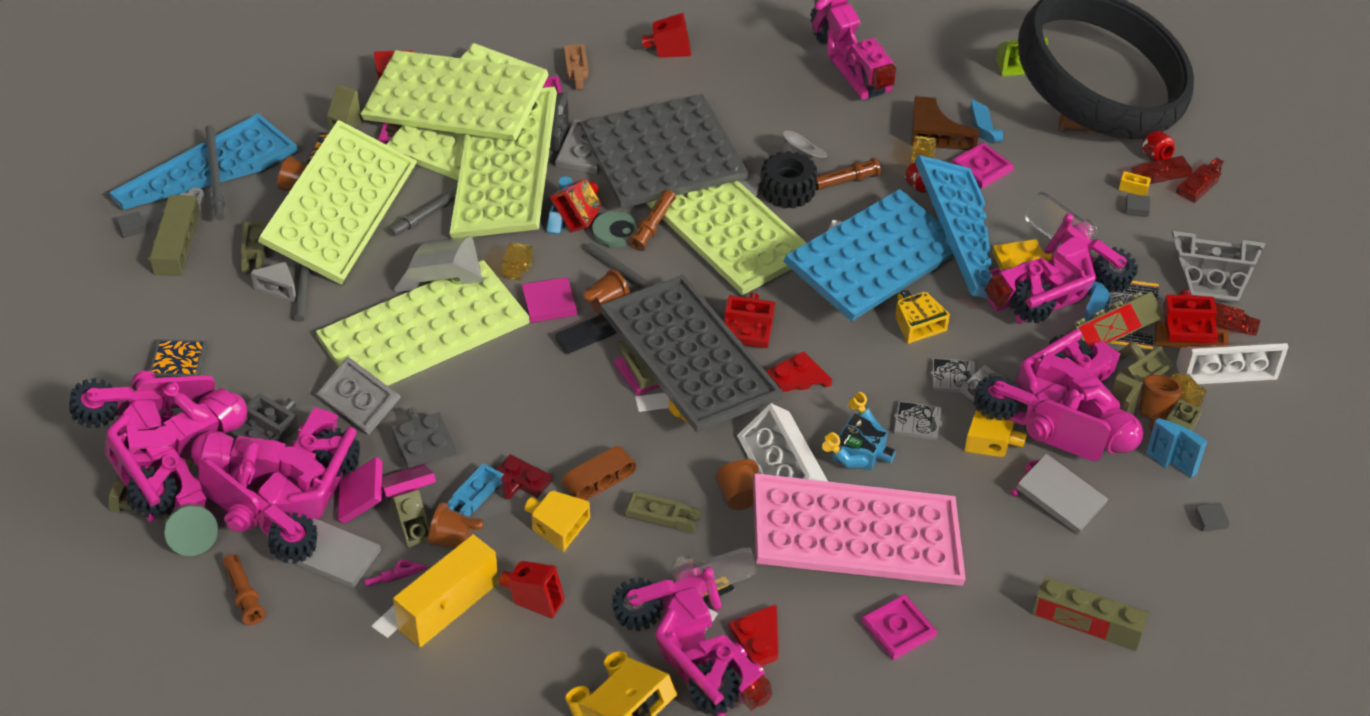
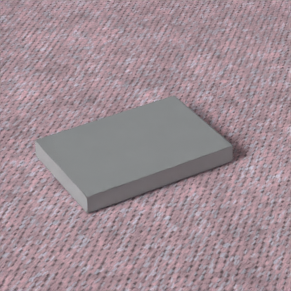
M574 119L555 160V167L598 174L600 166L581 130V120Z
M349 357L345 359L317 392L321 399L368 435L401 398L398 393Z
M1048 454L1044 455L1016 487V489L1077 534L1085 528L1108 501V498Z
M313 518V525L316 524L318 532L315 552L313 551V555L310 558L306 556V561L301 562L300 558H298L297 563L294 564L354 589L381 552V546Z

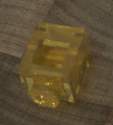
M915 136L910 164L915 162L919 155L934 158L936 138Z
M509 243L502 260L503 278L522 280L524 272H528L530 265L532 266L533 264L532 246Z
M1176 373L1170 377L1182 386L1181 396L1178 401L1181 399L1196 407L1202 405L1206 389L1204 387L1200 388L1189 373L1182 376L1180 373Z

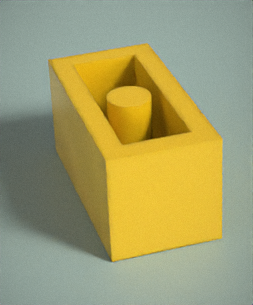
M1124 171L1119 190L1146 196L1151 178Z

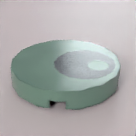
M611 211L599 215L592 225L594 239L601 245L603 243L609 245L610 248L628 245L627 239L637 230L636 220L631 215L619 211Z

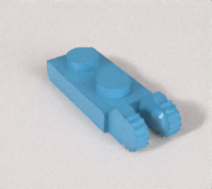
M483 463L452 495V498L447 502L449 508L457 511L460 505L462 508L458 512L470 517L471 513H474L501 484V477L504 474Z

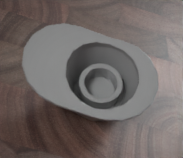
M788 130L783 132V137L785 138L782 148L783 153H786V151H791V153L798 152L800 155L808 156V159H811L813 156L827 157L828 154L813 145L800 134Z

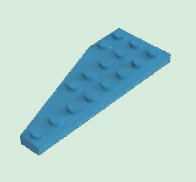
M259 113L215 136L220 183L263 171L297 152V145ZM207 141L109 192L111 199L123 210L168 198L169 195L186 193L192 188L211 186Z
M919 155L915 160V164L932 201V206L937 213L939 222L943 227L946 239L957 260L961 274L968 286V291L973 296L989 299L994 292L991 289L993 286V274L989 272L991 259L987 255L990 251L988 228L984 225L986 213L983 212L985 200L971 168Z

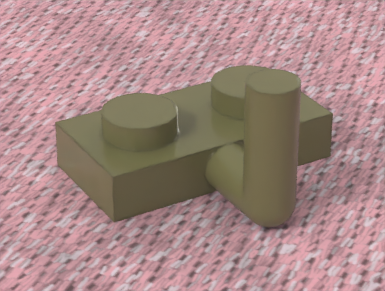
M1131 342L1118 351L1120 359H1125L1130 354H1133L1137 362L1126 368L1123 372L1126 376L1141 382V388L1146 376L1162 375L1174 367V364L1161 346L1148 355L1143 353L1136 342Z

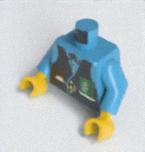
M862 392L856 393L848 402L849 408L858 410V414L854 412L839 436L833 432L825 436L826 441L822 443V448L826 452L833 451L832 460L840 462L847 469L862 468L871 470L878 459L891 464L895 458L896 450L886 446L888 432L875 419L869 408L864 407L867 398Z

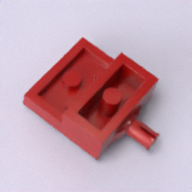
M1182 290L1180 295L1166 294L1163 314L1165 316L1168 342L1217 343L1218 332L1215 322L1217 310L1214 296H1192L1189 290Z
M754 292L749 294V298L729 295L724 323L743 345L768 348L775 316L776 301L761 300L757 293H755L753 299Z

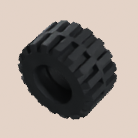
M786 151V153L778 152L777 155H770L769 159H765L761 168L760 190L762 191V196L766 197V201L769 203L773 202V205L782 206V208L804 206L805 202L809 203L811 198H814L817 167L812 159H808V156L800 155L798 152L791 153V151Z

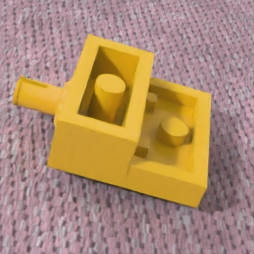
M1037 239L993 245L992 250L1001 271L1014 268L1023 262L1040 259V257L1048 262L1053 254H1046L1041 249Z

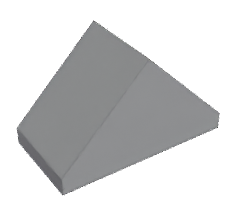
M286 262L263 267L251 272L254 290L293 303L297 301L294 282Z

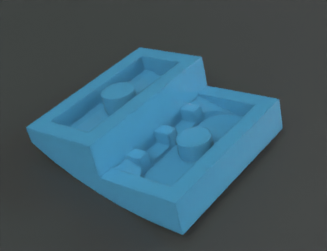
M1158 418L1154 423L1146 454L1164 468L1172 463L1184 474L1192 478L1198 473L1208 441L1179 424Z

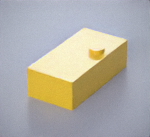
M474 534L471 535L393 598L398 630L419 648L425 645L499 584L496 552Z

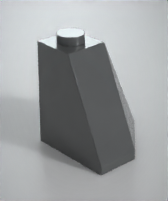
M568 92L557 93L549 148L554 153H559L570 126Z

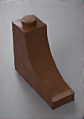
M915 96L911 146L970 150L977 146L979 129L962 126L947 118L940 111L936 98Z

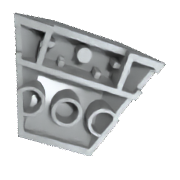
M1172 231L1190 295L1214 296V300L1238 303L1266 243L1242 240L1241 244L1196 239V234Z
M472 236L423 243L415 252L405 273L394 288L395 292L414 290L418 288L419 282L459 277L461 284L484 282Z

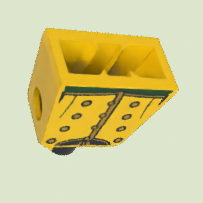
M903 290L898 294L897 298L899 301L896 305L895 318L908 344L947 331L950 314L927 292L912 295L909 290Z

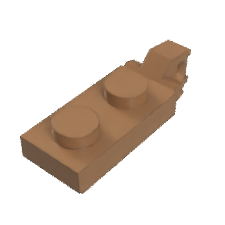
M565 45L564 56L567 76L569 80L574 79L575 89H584L583 81L589 75L585 45Z

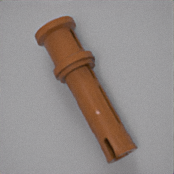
M873 157L870 158V161L863 163L855 162L851 167L819 175L816 180V190L852 180L863 181V178L873 175L875 177L880 176V164L877 158Z
M665 189L648 216L645 220L639 221L637 230L627 239L629 245L634 249L644 251L650 237L656 234L658 223L676 199L675 194L671 190Z
M229 554L223 558L222 563L236 593L234 601L236 606L242 611V621L246 625L258 624L266 616L265 609L258 602V592L251 588L239 556L235 554L233 557V554Z

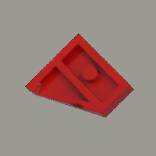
M804 351L766 370L767 374L783 392L794 389L807 390L810 389V385L823 384L824 388L832 386V378Z
M775 604L729 623L730 632L736 642L744 648L747 653L746 657L752 663L756 661L762 667L778 660L777 607Z

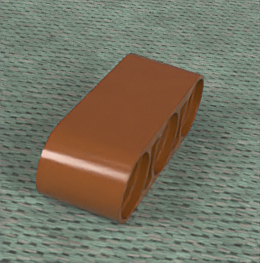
M615 446L568 471L562 479V485L573 497L588 500L631 476L636 470L637 464L621 446Z

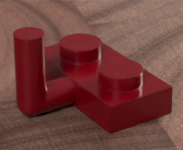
M511 454L496 469L504 474L501 477L502 495L507 500L511 499L519 489L538 498L552 482L551 474Z

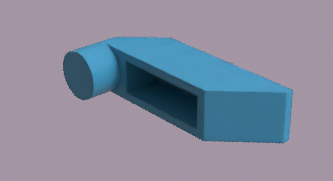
M971 99L970 113L974 128L979 129V137L987 142H1002L1003 130L993 129L988 107Z
M570 177L560 178L558 191L571 184L572 179ZM553 203L549 213L547 233L560 235L564 220Z
M1094 281L1087 292L1092 296L1085 310L1084 318L1086 321L1092 320V314L1102 309L1106 310L1109 303L1110 293L1102 283Z

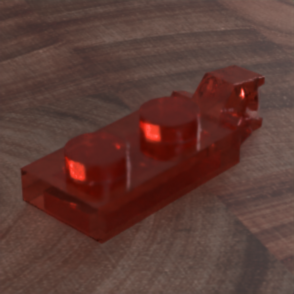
M1182 155L1133 167L1131 173L1151 178L1150 183L1155 184L1188 177L1192 174L1193 169Z
M1216 157L1209 165L1203 164L1177 187L1176 193L1196 203L1218 183L1224 161Z
M1215 302L1217 310L1215 318L1216 327L1248 335H1257L1261 322L1260 319L1249 317L1244 313L1245 310Z

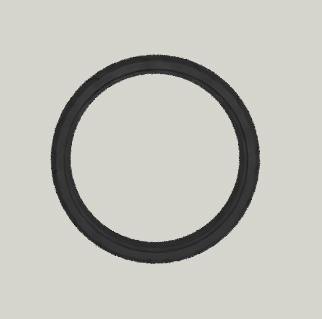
M1039 0L1023 19L1018 35V52L1023 71L1041 97L1068 119L1107 136L1123 139H1141L1155 131L1164 132L1176 124L1185 114L1191 102L1194 89V74L1190 60H1188L1185 50L1175 36L1161 22L1140 7L1126 0ZM1055 20H1074L1096 25L1123 38L1137 48L1157 69L1167 88L1168 103L1158 107H1136L1113 101L1087 88L1072 77L1052 55L1044 40L1042 26Z

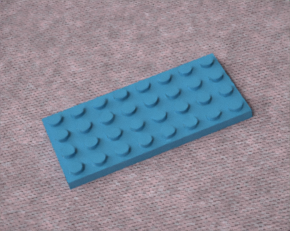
M899 189L785 256L783 262L852 322L947 262L954 255L940 222Z

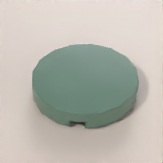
M189 503L174 509V512L165 520L163 531L166 542L173 551L184 556H195L204 553L212 547L217 539L218 525L215 516L206 507L200 504Z

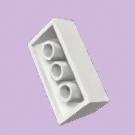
M1268 342L1180 348L1176 366L1183 385L1277 380L1289 346L1287 343Z
M770 403L737 435L748 458L756 461L759 470L757 474L828 482L789 411Z

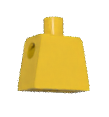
M982 410L975 411L967 435L965 452L1004 457L1009 444L1021 448L1024 447L1027 434L1013 430L1015 422L1005 420L1003 417L1001 421H998L997 417H993L992 420L989 419L988 414L985 416L981 415Z
M551 491L543 501L530 497L526 502L525 511L532 514L533 531L564 552L589 521L590 502Z

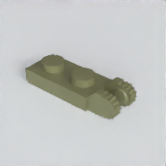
M267 221L244 222L241 245L242 273H248L250 259H256V269L264 267L263 259H265L266 246L259 243L258 240L268 225Z
M617 341L618 350L640 389L656 385L657 382L634 353L628 349L624 341Z
M633 491L625 510V516L671 528L676 527L681 532L693 533L697 527L693 521L700 519L701 511L684 505L682 502Z

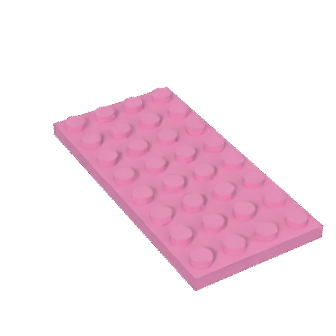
M754 474L753 501L756 564L963 586L966 578L955 496Z

